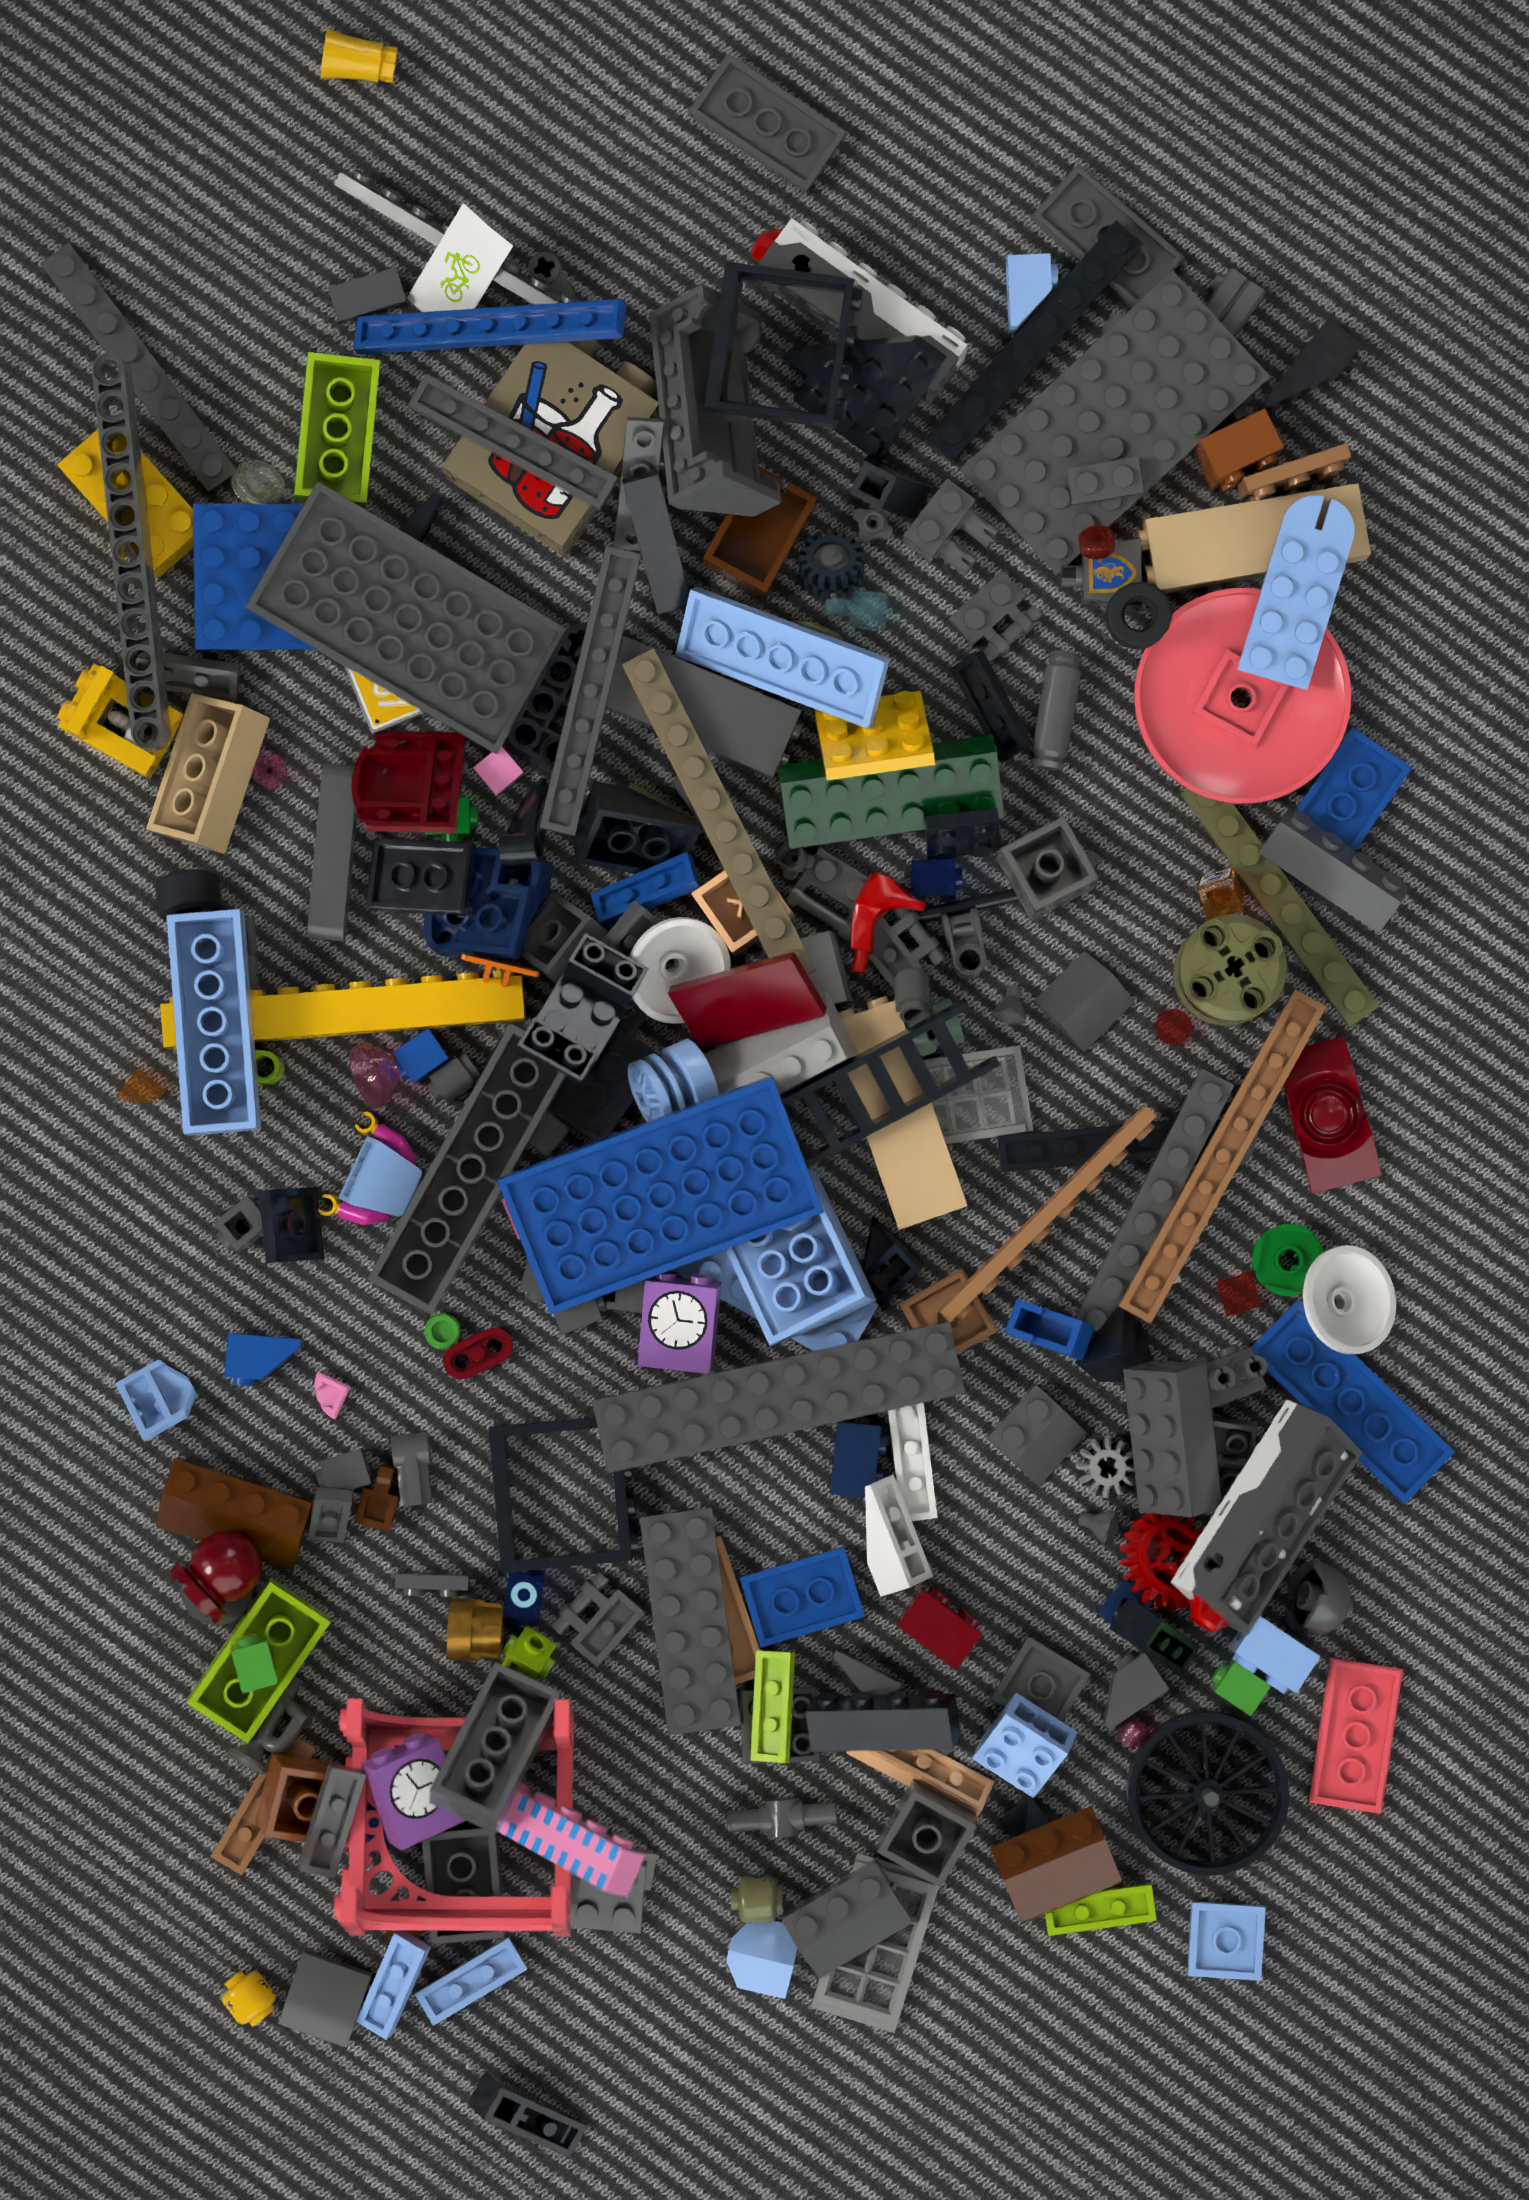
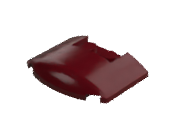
M378 732L375 735V741L378 743L371 749L363 748L355 763L352 774V801L356 814L364 824L367 831L456 833L459 824V805L465 769L466 737L458 732Z

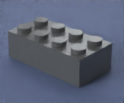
M1150 1361L1123 1369L1139 1512L1194 1517L1216 1510L1222 1501L1207 1365Z
M495 1662L430 1788L429 1803L496 1834L554 1719L555 1700H561V1692Z

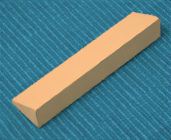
M936 1750L847 1751L848 1755L907 1786L911 1784L913 1779L974 1812L977 1814V1817L981 1813L995 1783L990 1778Z

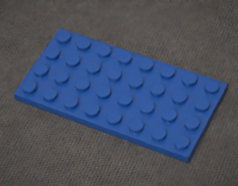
M772 1075L497 1178L550 1315L824 1213Z

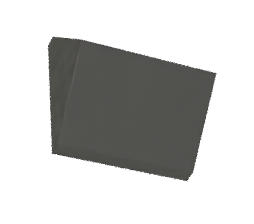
M1085 951L1033 1001L1083 1052L1135 1003L1117 978Z

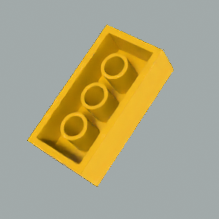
M97 429L58 463L57 466L108 522L99 433ZM125 435L118 436L114 440L113 451L115 453H121L125 450L127 446ZM141 451L154 575L160 578L193 549V509ZM125 471L118 476L116 484L119 490L126 489L130 485V473ZM132 507L126 508L120 516L122 525L128 526L135 519V512ZM135 543L130 544L129 547L138 556V546Z

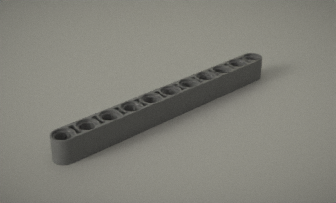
M105 353L95 359L92 365V377L132 739L137 746L147 750L158 751L168 745L171 738L133 376L131 367L125 360L114 354ZM112 363H117L119 366L118 376L114 380L107 381L105 378L106 368ZM121 399L123 402L121 414L111 417L109 414L110 404L114 400ZM125 435L127 439L125 450L121 453H115L113 451L114 440L118 436ZM128 471L131 475V483L126 489L119 490L116 484L117 478L122 472ZM132 507L135 512V519L130 525L123 526L120 520L121 513L126 508ZM135 543L138 546L139 555L134 561L127 562L124 557V551L130 544ZM138 579L142 582L143 591L139 597L132 599L129 596L128 587L130 583ZM138 616H144L147 627L142 634L136 635L133 632L132 623ZM147 652L151 658L150 665L146 670L139 671L136 666V659L139 654ZM151 688L155 695L154 701L150 706L143 707L140 702V695L143 690ZM155 724L159 731L158 737L153 743L149 744L144 739V730L148 725Z

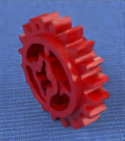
M1148 1513L1143 1515V1519L1141 1518L1132 1523L1134 1529L1124 1533L1125 1538L1130 1543L1120 1546V1550L1128 1554V1558L1121 1560L1120 1565L1129 1567L1130 1572L1126 1573L1123 1578L1124 1580L1134 1579L1136 1583L1133 1585L1131 1592L1135 1593L1143 1590L1142 1602L1147 1603L1154 1599L1156 1610L1167 1607L1168 1611H1174L1180 1607L1183 1609L1190 1606V1600L1171 1581L1195 1545L1198 1537L1204 1531L1203 1527L1192 1530V1517L1181 1522V1516ZM1174 1557L1172 1561L1162 1564V1560Z

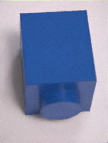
M428 1028L393 1052L397 1061L392 1065L404 1082L410 1078L416 1085L450 1058Z

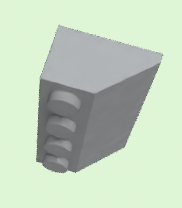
M824 990L818 993L827 1007L823 1017L730 1041L703 1054L715 1077L719 1095L772 1075L781 1096L858 1055L859 1053L828 991Z

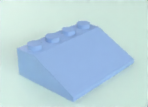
M809 1168L808 1170L824 1213L725 1249L769 1346H774L841 1319L876 1301L817 1172Z

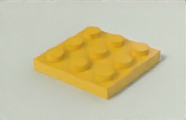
M903 691L894 695L881 696L874 725L868 729L814 709L827 780L935 765L934 751L921 691Z

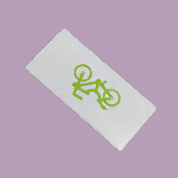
M463 203L407 296V299L421 312L475 309L513 245L488 226Z

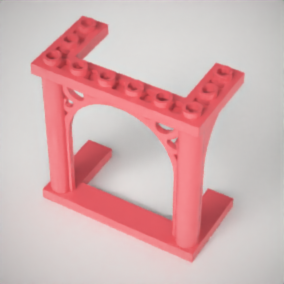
M347 1699V1709L340 1710V1731H343V1736L352 1745V1757H346L345 1766L363 1770L361 1763L372 1759L371 1755L374 1752L384 1748L394 1749L395 1746L404 1744V1740L407 1737L417 1733L428 1734L438 1739L443 1752L450 1751L467 1717H402L369 1711L362 1699ZM555 1700L554 1719L538 1751H557L556 1807L561 1809L562 1806L573 1809L574 1715L570 1700ZM365 1778L343 1852H349V1867H343L341 1895H335L334 1917L338 1918V1922H340L341 1926L344 1927L350 1936H365V1930L554 1931L556 1937H571L572 1873L555 1864V1886H551V1897L443 1896L428 1892L410 1882L398 1870L389 1855L385 1843L383 1825L369 1784ZM369 1803H370L376 1810H370V1811H368V1810H369ZM377 1818L379 1825L376 1828H371L369 1826L370 1819ZM368 1835L375 1836L368 1842ZM375 1851L381 1854V1863L367 1871V1867L373 1862V1857H369V1855ZM381 1872H390L393 1876L391 1887L379 1895L371 1893L369 1886L373 1877ZM400 1887L408 1889V1899L398 1896L399 1901H391L398 1893ZM421 1897L426 1901H417V1899Z

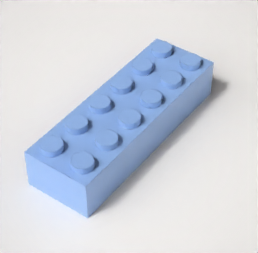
M240 909L166 915L183 1134L192 1136L261 1130L245 913Z

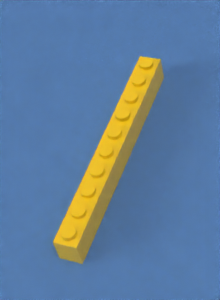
M504 970L493 971V977L489 978L488 983H485L483 978L479 979V973L474 972L457 974V980L443 981L442 975L421 977V983L407 984V978L385 980V986L371 987V981H359L349 983V989L335 990V984L314 985L313 992L299 993V987L278 988V995L263 996V990H251L254 1041L267 1042L527 1021L524 980L522 975L515 976V972L511 971L507 986L502 987L500 983ZM169 997V1003L160 1004L163 1047L166 1049H177L173 997Z

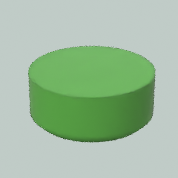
M436 1314L425 1325V1338L436 1349H449L460 1340V1323L450 1314Z

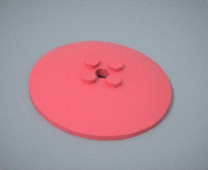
M1223 589L1200 596L1172 613L1169 629L1159 642L1145 648L1136 673L1134 685L1135 715L1143 741L1158 765L1178 784L1193 793L1218 802L1230 804L1262 803L1283 797L1301 788L1312 780L1331 760L1342 741L1349 721L1351 709L1350 676L1343 653L1327 627L1307 690L1237 670L1261 589ZM1236 689L1246 690L1251 697L1250 705L1245 708L1234 706L1231 701V693Z

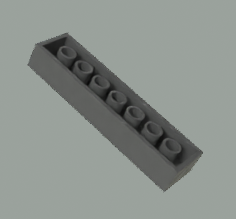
M511 1023L368 1277L370 1282L432 1316L435 1315L502 1194L497 1178L515 1171L567 1078L564 1074L517 1049V1044L525 1031Z

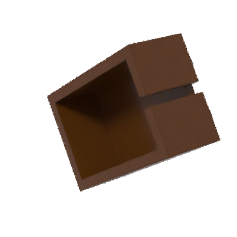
M759 466L760 477L770 475L776 478L781 491L783 479ZM790 482L786 487V495L780 492L781 503L755 517L726 514L703 557V566L767 599L818 504V497Z

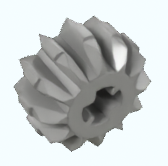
M1110 1436L1104 1437L1103 1449L1100 1448L1096 1439L1090 1440V1445L1095 1452L1091 1454L1082 1448L1079 1453L1089 1459L1088 1463L1078 1462L1075 1464L1076 1469H1088V1473L1078 1478L1079 1482L1083 1484L1093 1479L1094 1481L1088 1489V1492L1094 1494L1101 1484L1103 1498H1109L1111 1485L1117 1495H1122L1124 1492L1118 1483L1121 1480L1130 1486L1134 1483L1132 1478L1125 1476L1126 1471L1135 1472L1134 1464L1126 1465L1125 1461L1133 1458L1132 1450L1120 1455L1125 1446L1123 1440H1119L1114 1449L1111 1450L1112 1440ZM1107 1457H1111L1113 1459L1112 1466L1116 1470L1112 1475L1106 1473V1477H1102L1098 1462L1101 1459L1107 1461Z

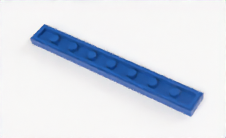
M622 299L358 316L353 350L358 355L623 338L627 304Z

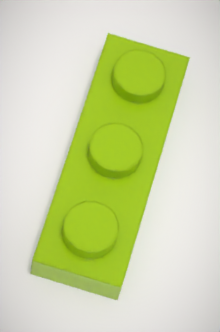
M756 1650L750 1761L790 1763L795 1652Z
M1144 1883L1108 1888L1045 1914L1047 1934L1052 1936L1157 1921L1152 1884Z

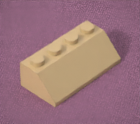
M191 693L146 829L199 848L225 854L270 718L243 705Z

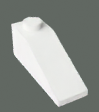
M894 1474L865 1486L867 1564L880 1597L910 1588L933 1577Z

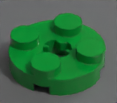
M1282 1224L1268 1229L1257 1240L1252 1251L1251 1263L1256 1280L1268 1291L1276 1295L1297 1296L1303 1293L1304 1281L1311 1264L1324 1250L1315 1235L1303 1226ZM1287 1250H1292L1295 1252L1293 1257H1298V1264L1291 1265L1289 1271L1281 1268L1283 1263L1279 1264L1278 1258L1279 1255H1285Z

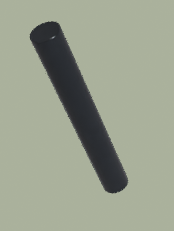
M1013 888L926 907L924 911H915L921 918L918 921L925 923L941 919L942 914L954 916L968 913L974 907H977L979 911L1019 902V899Z

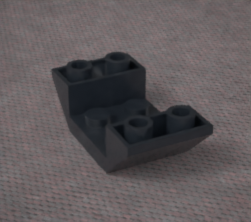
M585 933L568 960L563 975L537 1018L534 1017L516 1048L581 1084L594 1067L625 1015L649 968Z

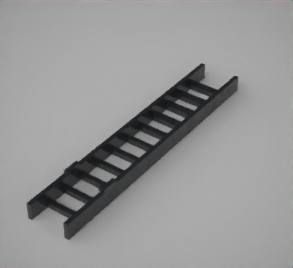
M965 998L780 1096L784 1107L804 1097L828 1144L807 1155L804 1154L799 1145L807 1168L1001 1066L994 1055L969 1069L945 1022L970 1009ZM932 1029L956 1074L955 1077L938 1086L912 1040ZM898 1046L924 1092L905 1103L880 1058L881 1055ZM866 1063L891 1108L890 1111L873 1120L847 1074ZM832 1081H835L859 1126L839 1138L813 1092Z

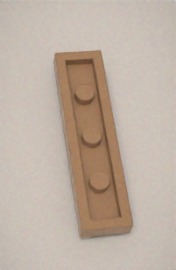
M298 1736L289 1749L278 1754L311 1758L317 1747ZM272 1753L264 1765L267 1771L264 1775L259 1774L211 1855V1858L240 1875H243L265 1838L255 1820Z

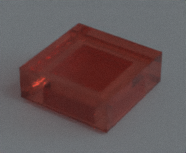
M1251 1271L1215 1282L1226 1317L1261 1306Z

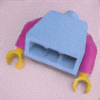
M363 1112L364 1116L372 1120L371 1126L367 1129H362L355 1124L356 1129L362 1135L367 1136L339 1197L332 1194L322 1195L323 1198L331 1199L333 1202L332 1210L328 1212L324 1209H318V1211L324 1216L338 1214L341 1219L360 1225H370L387 1222L393 1215L403 1216L408 1204H410L420 1186L417 1184L422 1176V1170L416 1167L417 1157L404 1136L385 1124L379 1125L377 1119L371 1113Z

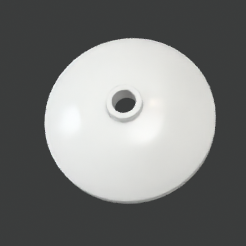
M688 917L667 919L648 929L636 942L629 958L649 968L633 1001L644 1013L655 1020L671 1024L685 1023L667 993L672 985L731 969L730 955L724 940L708 924ZM674 959L673 966L666 969L667 961Z
M1351 1245L1338 1246L1326 1250L1311 1264L1304 1281L1303 1304L1308 1322L1316 1336L1329 1348L1343 1354L1365 1353L1379 1346L1388 1336L1396 1313L1394 1286L1383 1264L1367 1250Z

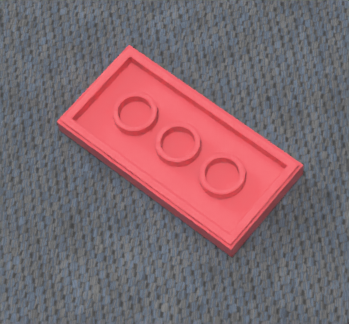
M1330 1657L1309 1791V1803L1382 1814L1403 1669Z

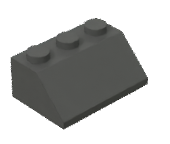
M876 1858L783 1913L781 1921L800 1953L818 1978L823 1977L913 1923Z

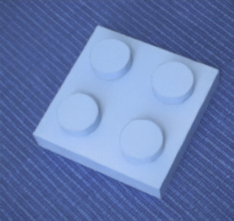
M1191 1901L1187 1975L1261 1981L1266 1907L1264 1905Z

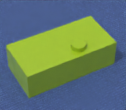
M308 352L293 502L305 503L316 483L320 482L365 509L380 360Z
M270 1576L189 1694L187 1704L246 1743H249L331 1623L330 1616ZM258 1633L259 1638L267 1636L278 1676V1684L242 1694L231 1654V1646L237 1644V1638L245 1635Z

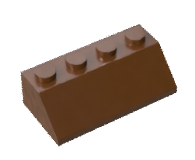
M177 1457L173 1458L162 1492L156 1527L199 1541L218 1532L231 1531L240 1533L255 1544L260 1552L261 1561L294 1571L308 1529L313 1500Z

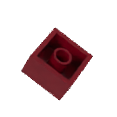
M921 1586L895 1620L896 1624L956 1670L982 1636V1633L977 1628L980 1622L963 1608L956 1613L948 1607L951 1601L934 1586L929 1591Z

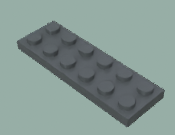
M712 1507L639 1517L668 1735L741 1726Z

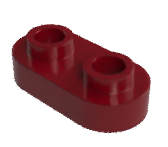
M497 1327L488 1328L451 1346L444 1355L443 1363L445 1370L456 1379L470 1378L507 1360L513 1350V1340L504 1329ZM494 1338L499 1339L502 1343V1348L497 1353L490 1351L488 1347L490 1340ZM460 1354H465L469 1358V1364L465 1368H460L456 1364V1358Z

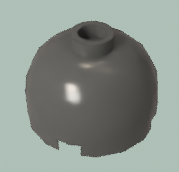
M1310 1560L1312 1562L1311 1565L1303 1563L1292 1577L1286 1597H1293L1291 1610L1285 1608V1618L1287 1625L1292 1630L1305 1634L1323 1635L1331 1633L1349 1617L1353 1608V1601L1347 1579L1336 1568L1316 1560Z

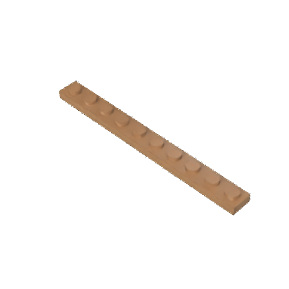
M1296 989L1292 991L1118 1305L1120 1308L1149 1324L1152 1323L1324 1013L1325 1005Z

